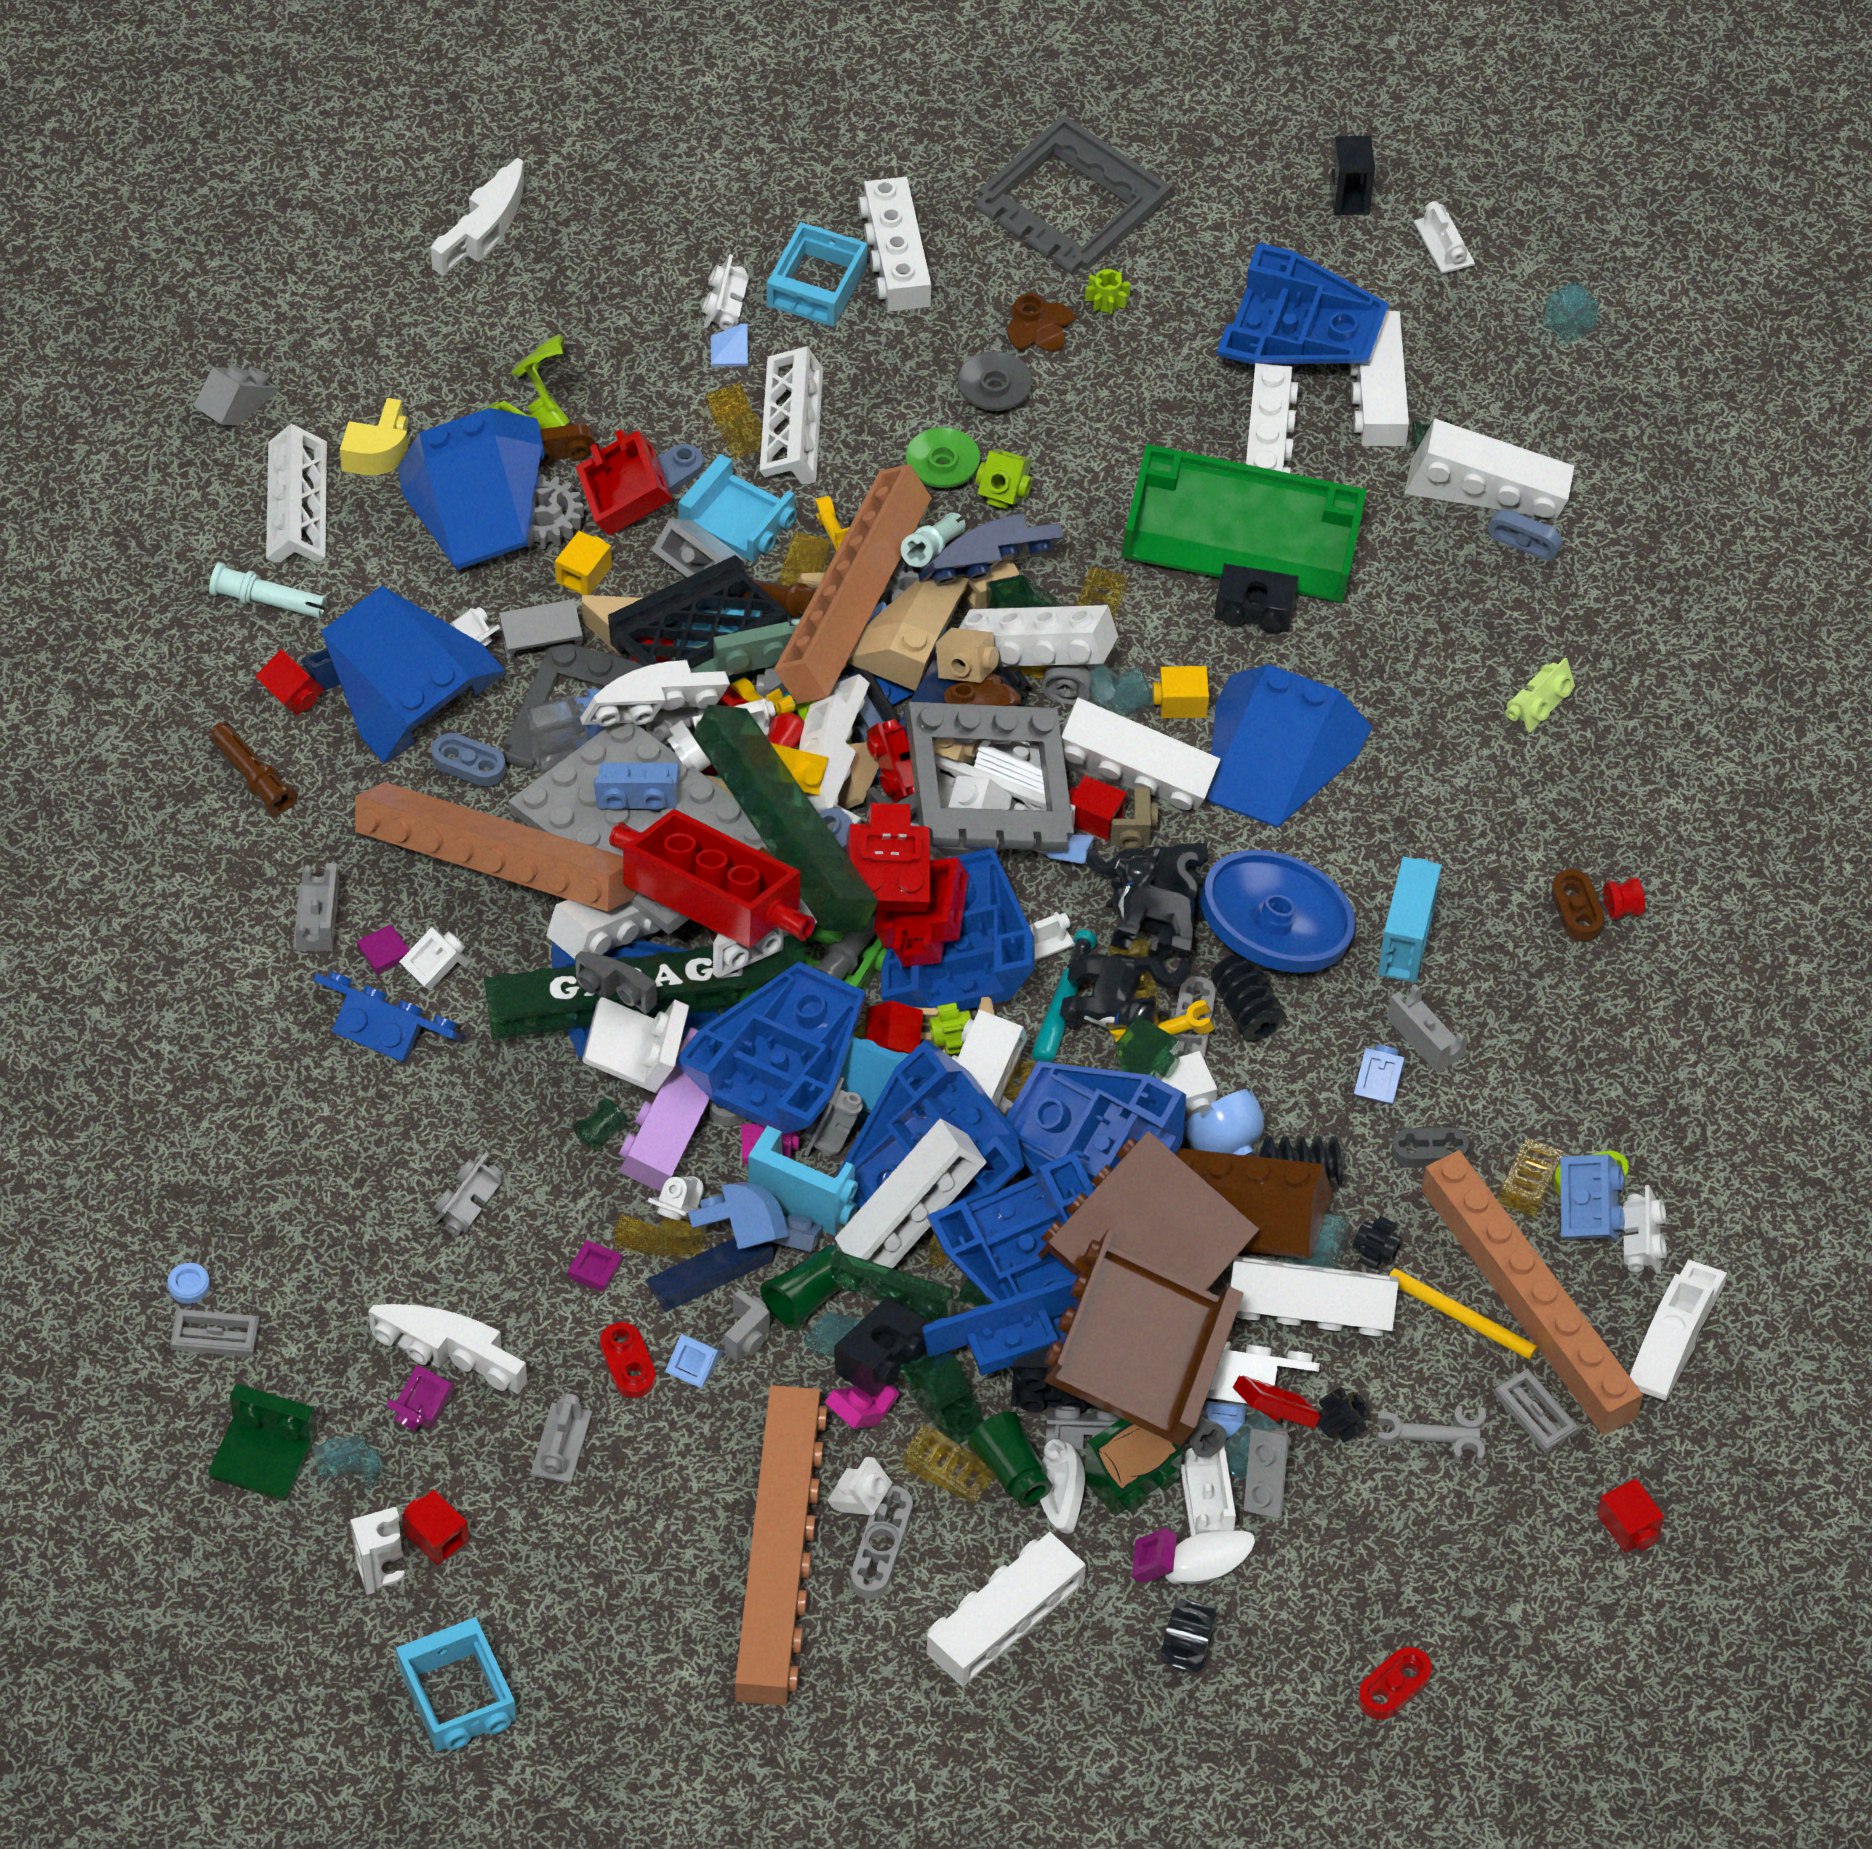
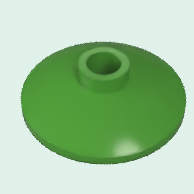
M946 427L932 428L919 433L911 440L906 450V465L910 464L921 482L926 485L938 488L955 487L967 482L975 475L980 464V451L975 441L962 431Z

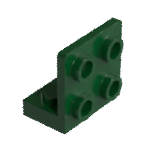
M236 1383L230 1395L233 1419L209 1467V1478L285 1501L318 1433L315 1409L309 1405Z

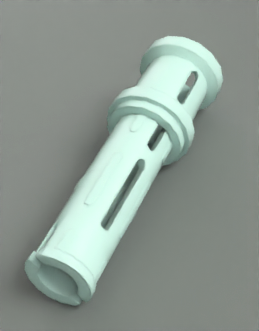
M949 513L933 526L927 525L918 528L902 541L900 549L904 561L913 567L927 565L944 550L947 542L964 532L966 527L965 520L963 519L958 523L956 520L961 515Z
M221 562L216 564L209 585V593L212 596H218L219 594L232 596L240 599V603L245 605L248 603L252 604L254 600L315 617L318 620L321 619L324 610L312 607L310 604L313 603L326 607L327 597L324 595H317L264 581L254 571L250 570L247 573H242L226 568V564Z

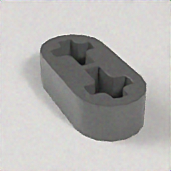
M1408 1128L1399 1131L1394 1136L1391 1154L1396 1163L1403 1167L1425 1168L1452 1154L1448 1152L1447 1147H1444L1445 1142H1452L1456 1151L1460 1150L1465 1158H1467L1469 1141L1467 1136L1457 1128ZM1405 1143H1412L1413 1148L1416 1149L1415 1153H1408L1407 1149L1404 1148Z

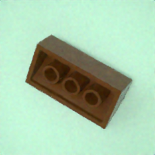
M1184 1148L1178 1149L1175 1154L1259 1228V1231L1241 1251L1311 1259L1333 1194L1323 1164Z

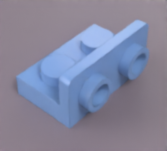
M600 763L599 777L594 779L597 808L615 810L621 808L676 809L680 777L679 763Z
M1609 1154L1560 1157L1561 1237L1565 1240L1606 1238L1608 1241H1618L1619 1230H1623L1625 1224L1623 1207L1618 1206V1190H1623L1624 1187L1622 1166H1618L1617 1161Z

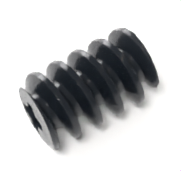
M1234 954L1222 959L1215 965L1211 972V979L1215 986H1217V991L1223 998L1224 1005L1230 1011V1016L1236 1023L1237 1030L1243 1035L1242 1039L1247 1042L1257 1041L1282 1026L1286 1021L1287 1015L1283 1009H1279L1280 1001L1277 997L1273 996L1274 990L1271 985L1267 984V977L1264 972H1260L1261 965L1247 960L1240 954Z
M1271 1136L1265 1137L1260 1147L1259 1157L1323 1164L1328 1181H1330L1331 1176H1335L1339 1188L1342 1187L1343 1153L1336 1136L1330 1137L1326 1148L1320 1136L1313 1138L1310 1148H1308L1304 1136L1297 1138L1294 1147L1291 1146L1288 1136L1281 1137L1278 1147L1275 1146Z

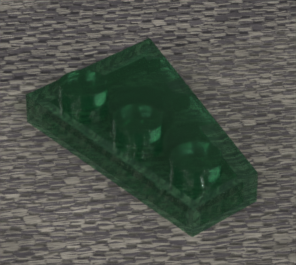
M835 1250L830 1262V1269L833 1280L843 1289L863 1293L881 1302L886 1297H889L926 1319V1322L930 1324L938 1319L957 1315L952 1288Z

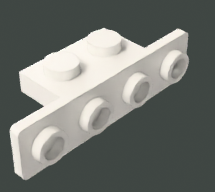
M1226 1342L1206 1398L1247 1403L1232 1388L1239 1375H1245L1275 1386L1277 1366L1319 1372L1320 1363L1312 1362L1313 1354L1288 1351L1287 1359L1272 1357V1348L1247 1345L1246 1353L1229 1350L1230 1342Z

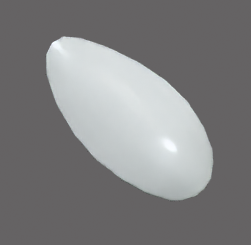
M1053 1439L1045 1445V1456L1042 1460L1047 1470V1477L1053 1486L1050 1493L1042 1498L1040 1502L1053 1526L1060 1532L1069 1534L1074 1531L1082 1503L1085 1485L1084 1466L1079 1454L1071 1444L1060 1439Z
M1228 1530L1206 1532L1189 1537L1175 1547L1173 1572L1166 1574L1165 1577L1173 1584H1202L1214 1581L1228 1574L1245 1560L1254 1546V1536L1246 1531Z

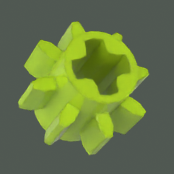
M1103 269L1096 276H1089L1088 286L1085 287V301H1093V311L1095 312L1101 310L1113 314V311L1118 307H1127V297L1130 296L1131 284L1130 282H1122L1121 272Z
M956 1003L937 1006L938 1016L929 1018L932 1042L936 1047L944 1046L947 1055L960 1053L964 1044L961 1041L962 1032L967 1021L971 1019L969 1010L959 1012Z

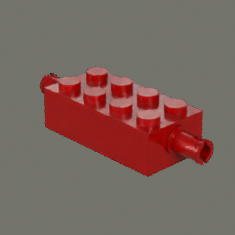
M672 809L642 833L623 822L618 823V826L615 825L610 833L609 844L623 850V885L748 948H751L775 928H779L801 941H805L806 937L809 938L814 930L815 919L798 911L800 901L799 870L676 809Z

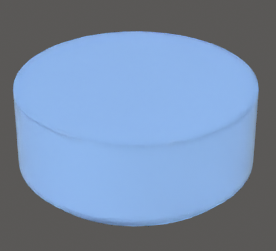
M195 1263L178 1265L168 1276L169 1292L176 1301L190 1304L200 1301L207 1295L210 1288L207 1271Z

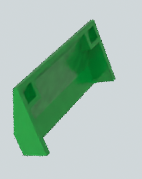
M1146 444L1126 525L1121 557L1221 578L1224 563L1299 576L1297 594L1343 603L1367 489Z

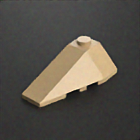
M957 577L956 580L941 585L935 584L934 580L919 582V579H917L864 627L859 641L854 646L846 663L916 691L934 656L936 642L944 635L969 579Z

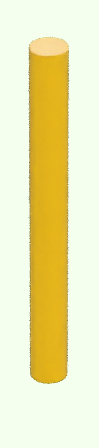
M1396 1268L1391 1271L1389 1276L1398 1277L1399 1289L1528 1360H1531L1537 1351L1538 1346L1404 1272Z

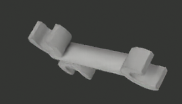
M1457 1406L1454 1412V1424L1456 1427L1401 1423L1395 1414L1382 1412L1378 1414L1377 1424L1388 1425L1393 1431L1390 1433L1378 1432L1377 1443L1389 1446L1395 1444L1399 1439L1455 1443L1453 1448L1455 1463H1460L1463 1450L1470 1449L1476 1453V1464H1482L1485 1456V1447L1480 1441V1430L1485 1424L1486 1411L1484 1407H1479L1477 1419L1469 1421L1462 1416V1406Z

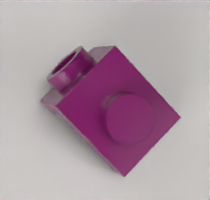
M416 1365L397 1401L389 1399L386 1406L397 1412L394 1420L414 1431H416L418 1425L431 1429L437 1422L456 1385L424 1367Z

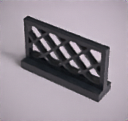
M737 555L729 557L608 614L610 644L618 652L626 649L644 667L658 664L655 661L656 656L676 657L673 661L687 660L690 668L714 656L713 637L788 621L787 611L745 573L744 562ZM746 591L750 594L749 598L736 597ZM719 607L717 613L704 612L710 608ZM726 608L745 609L743 616L724 614ZM752 610L768 611L771 613L765 617L751 616ZM681 622H687L685 629L672 628V626ZM694 623L713 624L711 631L692 629ZM720 625L740 627L732 633L719 632ZM649 637H655L653 644L639 643ZM662 638L681 640L679 646L660 645ZM689 640L708 642L707 645L700 648L687 647Z

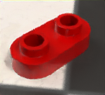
M625 1322L609 1325L601 1334L600 1349L616 1389L619 1393L629 1398H640L647 1395L655 1385V1369L639 1330ZM618 1337H624L627 1339V1341L623 1343H618L614 1340ZM631 1371H639L641 1373L638 1376L628 1375Z
M1404 1647L1394 1652L1360 1685L1358 1704L1363 1713L1370 1718L1384 1720L1391 1718L1429 1683L1432 1664L1428 1655L1418 1648ZM1404 1669H1412L1417 1675L1408 1678L1402 1674V1671ZM1382 1695L1387 1699V1702L1378 1704L1372 1700V1697Z

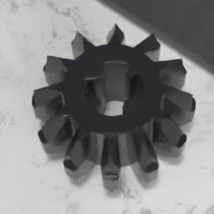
M1180 1599L1175 1603L1161 1648V1659L1164 1664L1183 1672L1190 1671L1196 1673L1203 1668L1216 1626V1609L1194 1599Z

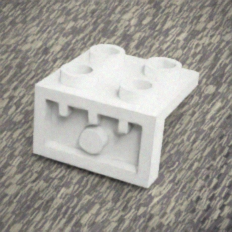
M601 997L596 1004L582 1061L587 1065L656 1093L675 1066L689 1005L674 1000L665 1013L660 1011L654 1019Z

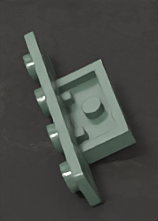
M783 622L713 637L714 656L690 667L691 673L726 671L728 676L775 666L797 625L790 626L789 622ZM707 644L699 645V646H694V648H700V647L705 646V645H707Z

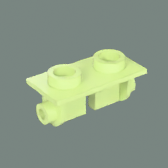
M1564 658L1559 664L1551 663L1550 665H1544L1540 672L1527 684L1530 691L1522 689L1507 703L1505 714L1510 720L1517 721L1519 718L1522 719L1527 731L1531 732L1541 721H1544L1549 716L1550 712L1563 698L1570 695L1575 684L1567 658Z

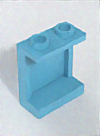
M719 454L678 502L679 519L693 520L737 554L753 563L762 553L768 554L772 550L778 533L783 528L788 530L797 517L795 494L788 490L780 499L733 475V460L722 454Z
M767 1125L748 1155V1182L756 1183L769 1190L779 1202L784 1214L807 1216L812 1219V1223L822 1225L823 1231L836 1236L842 1224L846 1226L856 1214L858 1205L854 1203V1196L857 1191L858 1182L854 1181L855 1165L846 1162L839 1175L833 1178L782 1155V1131Z

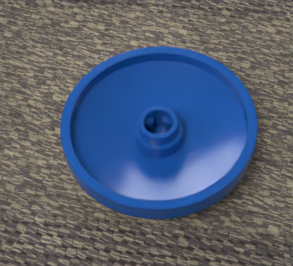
M1245 850L1229 854L1211 867L1201 889L1200 903L1202 912L1213 932L1236 953L1268 968L1300 973L1322 970L1341 959L1354 935V912L1342 890L1317 868L1286 854L1266 850Z

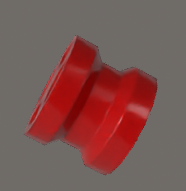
M1637 877L1628 878L1625 883L1617 884L1614 881L1604 883L1603 898L1610 920H1620L1626 914H1631L1634 917L1644 914V893Z

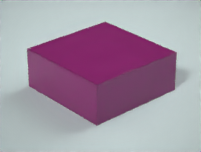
M391 924L357 941V949L377 976L400 965L399 961L410 951Z
M586 1240L567 1271L568 1278L605 1293L623 1263V1255Z
M1163 1528L1135 1540L1131 1577L1139 1582L1147 1583L1173 1572L1177 1534Z

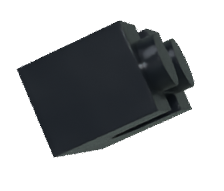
M1336 136L1333 151L1335 168L1331 169L1330 177L1334 215H1370L1375 174L1371 136Z
M1224 563L1216 597L1214 620L1223 621L1230 626H1240L1243 622L1258 624L1263 631L1269 633L1278 631L1289 632L1296 602L1299 576ZM1252 586H1260V587H1263L1264 589L1254 588V587H1252Z
M886 1297L834 1345L835 1374L871 1396H876L885 1386H890L896 1381L903 1363L909 1364L912 1361L918 1360L924 1354L926 1348L922 1327L926 1325V1319L891 1298Z

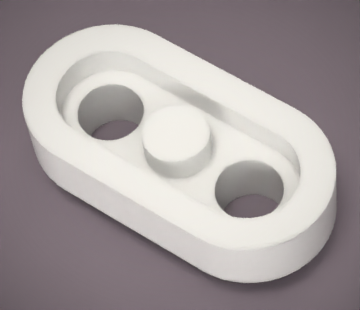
M683 720L669 728L673 736L667 740L683 765L685 764L687 770L695 767L697 771L701 772L712 764Z

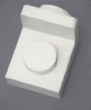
M431 927L399 962L425 988L431 991L457 962L465 967L471 961L462 953L466 946L454 934L448 931L443 935Z
M865 1457L858 1469H846L827 1501L833 1509L839 1512L874 1515L891 1487L892 1481L875 1458Z

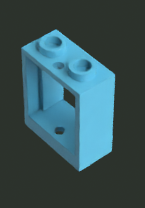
M800 222L767 281V306L835 327L867 267L868 243ZM805 254L848 267L835 292L792 279Z
M1403 856L1384 930L1378 975L1417 983L1434 914L1442 864L1432 863L1426 859H1413Z
M476 1617L396 1648L399 1671L436 1752L445 1748L449 1750L459 1749L465 1746L473 1737L486 1732L489 1734L502 1732L510 1726L511 1722L516 1721L514 1698ZM474 1654L496 1703L439 1725L418 1676Z

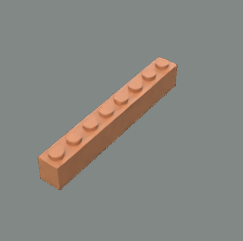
M910 464L879 471L774 668V671L797 704L809 701L817 702L827 698L832 693L841 671L845 668L854 646L858 643L867 621L871 618L879 598L884 593L892 573L898 566L902 556L900 549L902 541L914 533L924 516V512L932 497Z
M383 782L355 796V832L606 912L636 897L637 891L623 885L622 855L387 782Z
M1458 1150L1426 1166L1422 1185L1423 1194L1535 1345L1538 1346V1349L1601 1434L1604 1436L1637 1419L1643 1398L1642 1392L1462 1152Z
M770 1385L735 1680V1702L787 1706L788 1692H797L799 1666H791L793 1653L801 1654L803 1628H796L797 1615L805 1616L807 1590H800L801 1578H809L811 1553L804 1552L805 1541L814 1540L815 1516L808 1515L809 1504L818 1503L820 1479L812 1478L813 1467H822L824 1442H816L817 1431H826L828 1406L820 1405V1389Z

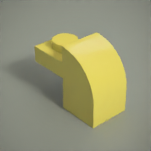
M386 399L378 426L348 422L340 447L342 471L362 475H380L398 467L409 449L407 436L408 417L403 416L401 400Z

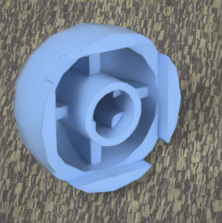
M1247 1089L1231 1093L1211 1103L1212 1108L1204 1113L1203 1116L1198 1111L1184 1122V1134L1195 1150L1251 1156L1254 1153L1251 1146L1261 1138L1264 1130V1115L1253 1091L1250 1090L1248 1092Z

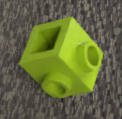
M1000 449L990 450L986 463L982 462L977 471L975 482L980 484L977 494L988 497L986 503L1007 509L1009 504L1020 503L1022 497L1027 498L1031 489L1032 477L1028 476L1032 459Z

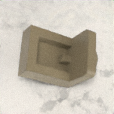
M1134 787L1133 819H1112L1110 846H1121L1124 849H1137L1140 846H1149L1151 826H1157L1158 804L1150 803V787Z

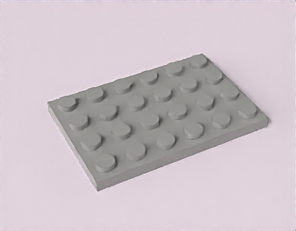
M614 723L609 725L508 801L510 812L532 828L623 856V850L609 844V836L615 825L618 826V823L623 822L642 833L672 809H598L594 779L599 777L600 763H679L680 777L676 810L754 849L759 850L761 847H764L772 855L782 848L775 845L774 841L784 839V835L776 829L768 830L764 828L753 811L700 771H697L696 768L692 767L687 770L685 764L683 765L675 752L634 723ZM639 892L636 893L634 899L628 901L641 914L667 934H671L690 919Z

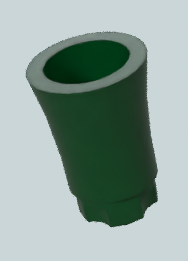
M828 1245L820 1252H814L786 1272L763 1282L760 1287L761 1297L775 1318L789 1330H797L820 1305L851 1279L853 1268L847 1257L838 1247Z
M1015 1412L998 1413L976 1427L968 1440L969 1449L985 1463L1006 1493L1013 1497L1020 1507L1033 1506L1050 1493L1053 1485L1047 1477V1470L1035 1453Z

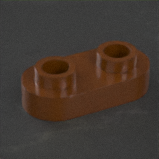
M571 424L541 429L545 453L544 459L540 460L539 466L547 465L554 460L568 458L582 460L592 453L590 446L595 444L593 430L584 424Z
M1575 869L1559 872L1553 880L1551 896L1566 933L1578 941H1591L1597 938L1602 932L1604 913L1590 878L1582 871ZM1572 890L1575 891L1577 894L1569 896L1565 893V891ZM1584 921L1587 922L1589 926L1579 925L1577 922Z

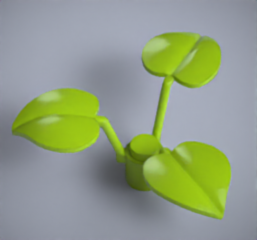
M558 334L543 342L511 372L513 376L519 377L527 371L540 395L527 406L531 412L529 415L506 401L500 403L496 401L480 411L493 408L537 418L540 429L565 426L569 423L568 417L554 399L549 396L537 372L542 359L563 354L564 337Z

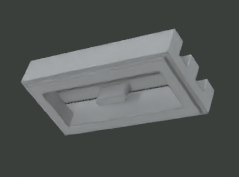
M177 1309L170 1342L171 1350L253 1357L257 1330L260 1323L259 1316ZM187 1322L248 1328L247 1333L223 1331L222 1328L207 1327L206 1329L183 1327V1324Z
M1528 1368L1495 1388L1494 1395L1545 1454L1551 1451L1557 1444L1559 1446L1564 1443L1568 1437L1578 1434L1579 1427ZM1522 1383L1526 1384L1563 1427L1561 1430L1558 1431L1543 1414V1410L1538 1404L1532 1401L1519 1385ZM1510 1391L1513 1392V1394L1519 1399V1401L1526 1407V1409L1532 1414V1416L1545 1429V1431L1550 1435L1549 1437L1542 1431V1429L1536 1424V1422L1529 1416V1414L1523 1409V1407L1510 1394Z

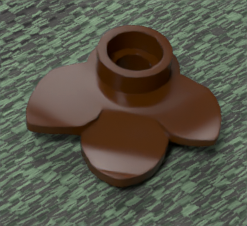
M1026 293L1019 296L1012 305L1011 316L1013 320L1007 327L1008 338L1011 344L1018 350H1023L1034 343L1037 347L1047 351H1060L1065 342L1062 327L1074 322L1076 316L1071 309L1062 303H1044L1040 296Z
M989 674L981 683L965 681L964 683L948 687L944 692L943 702L951 704L1014 706L1021 703V697L1012 687L1001 684V676Z

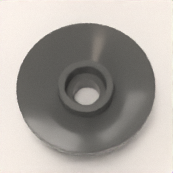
M990 351L977 354L963 364L958 376V386L964 398L976 407L1000 411L1013 408L1027 398L1032 387V376L1027 365L1016 356L1005 352Z

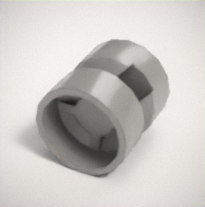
M1098 664L1047 665L1042 682L1044 694L1052 701L1074 705L1077 698L1087 701L1090 698L1094 674Z

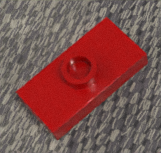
M1239 1375L1232 1387L1251 1408L1259 1410L1261 1414L1273 1421L1280 1422L1284 1418L1314 1429L1320 1419L1319 1412L1301 1394L1245 1375Z

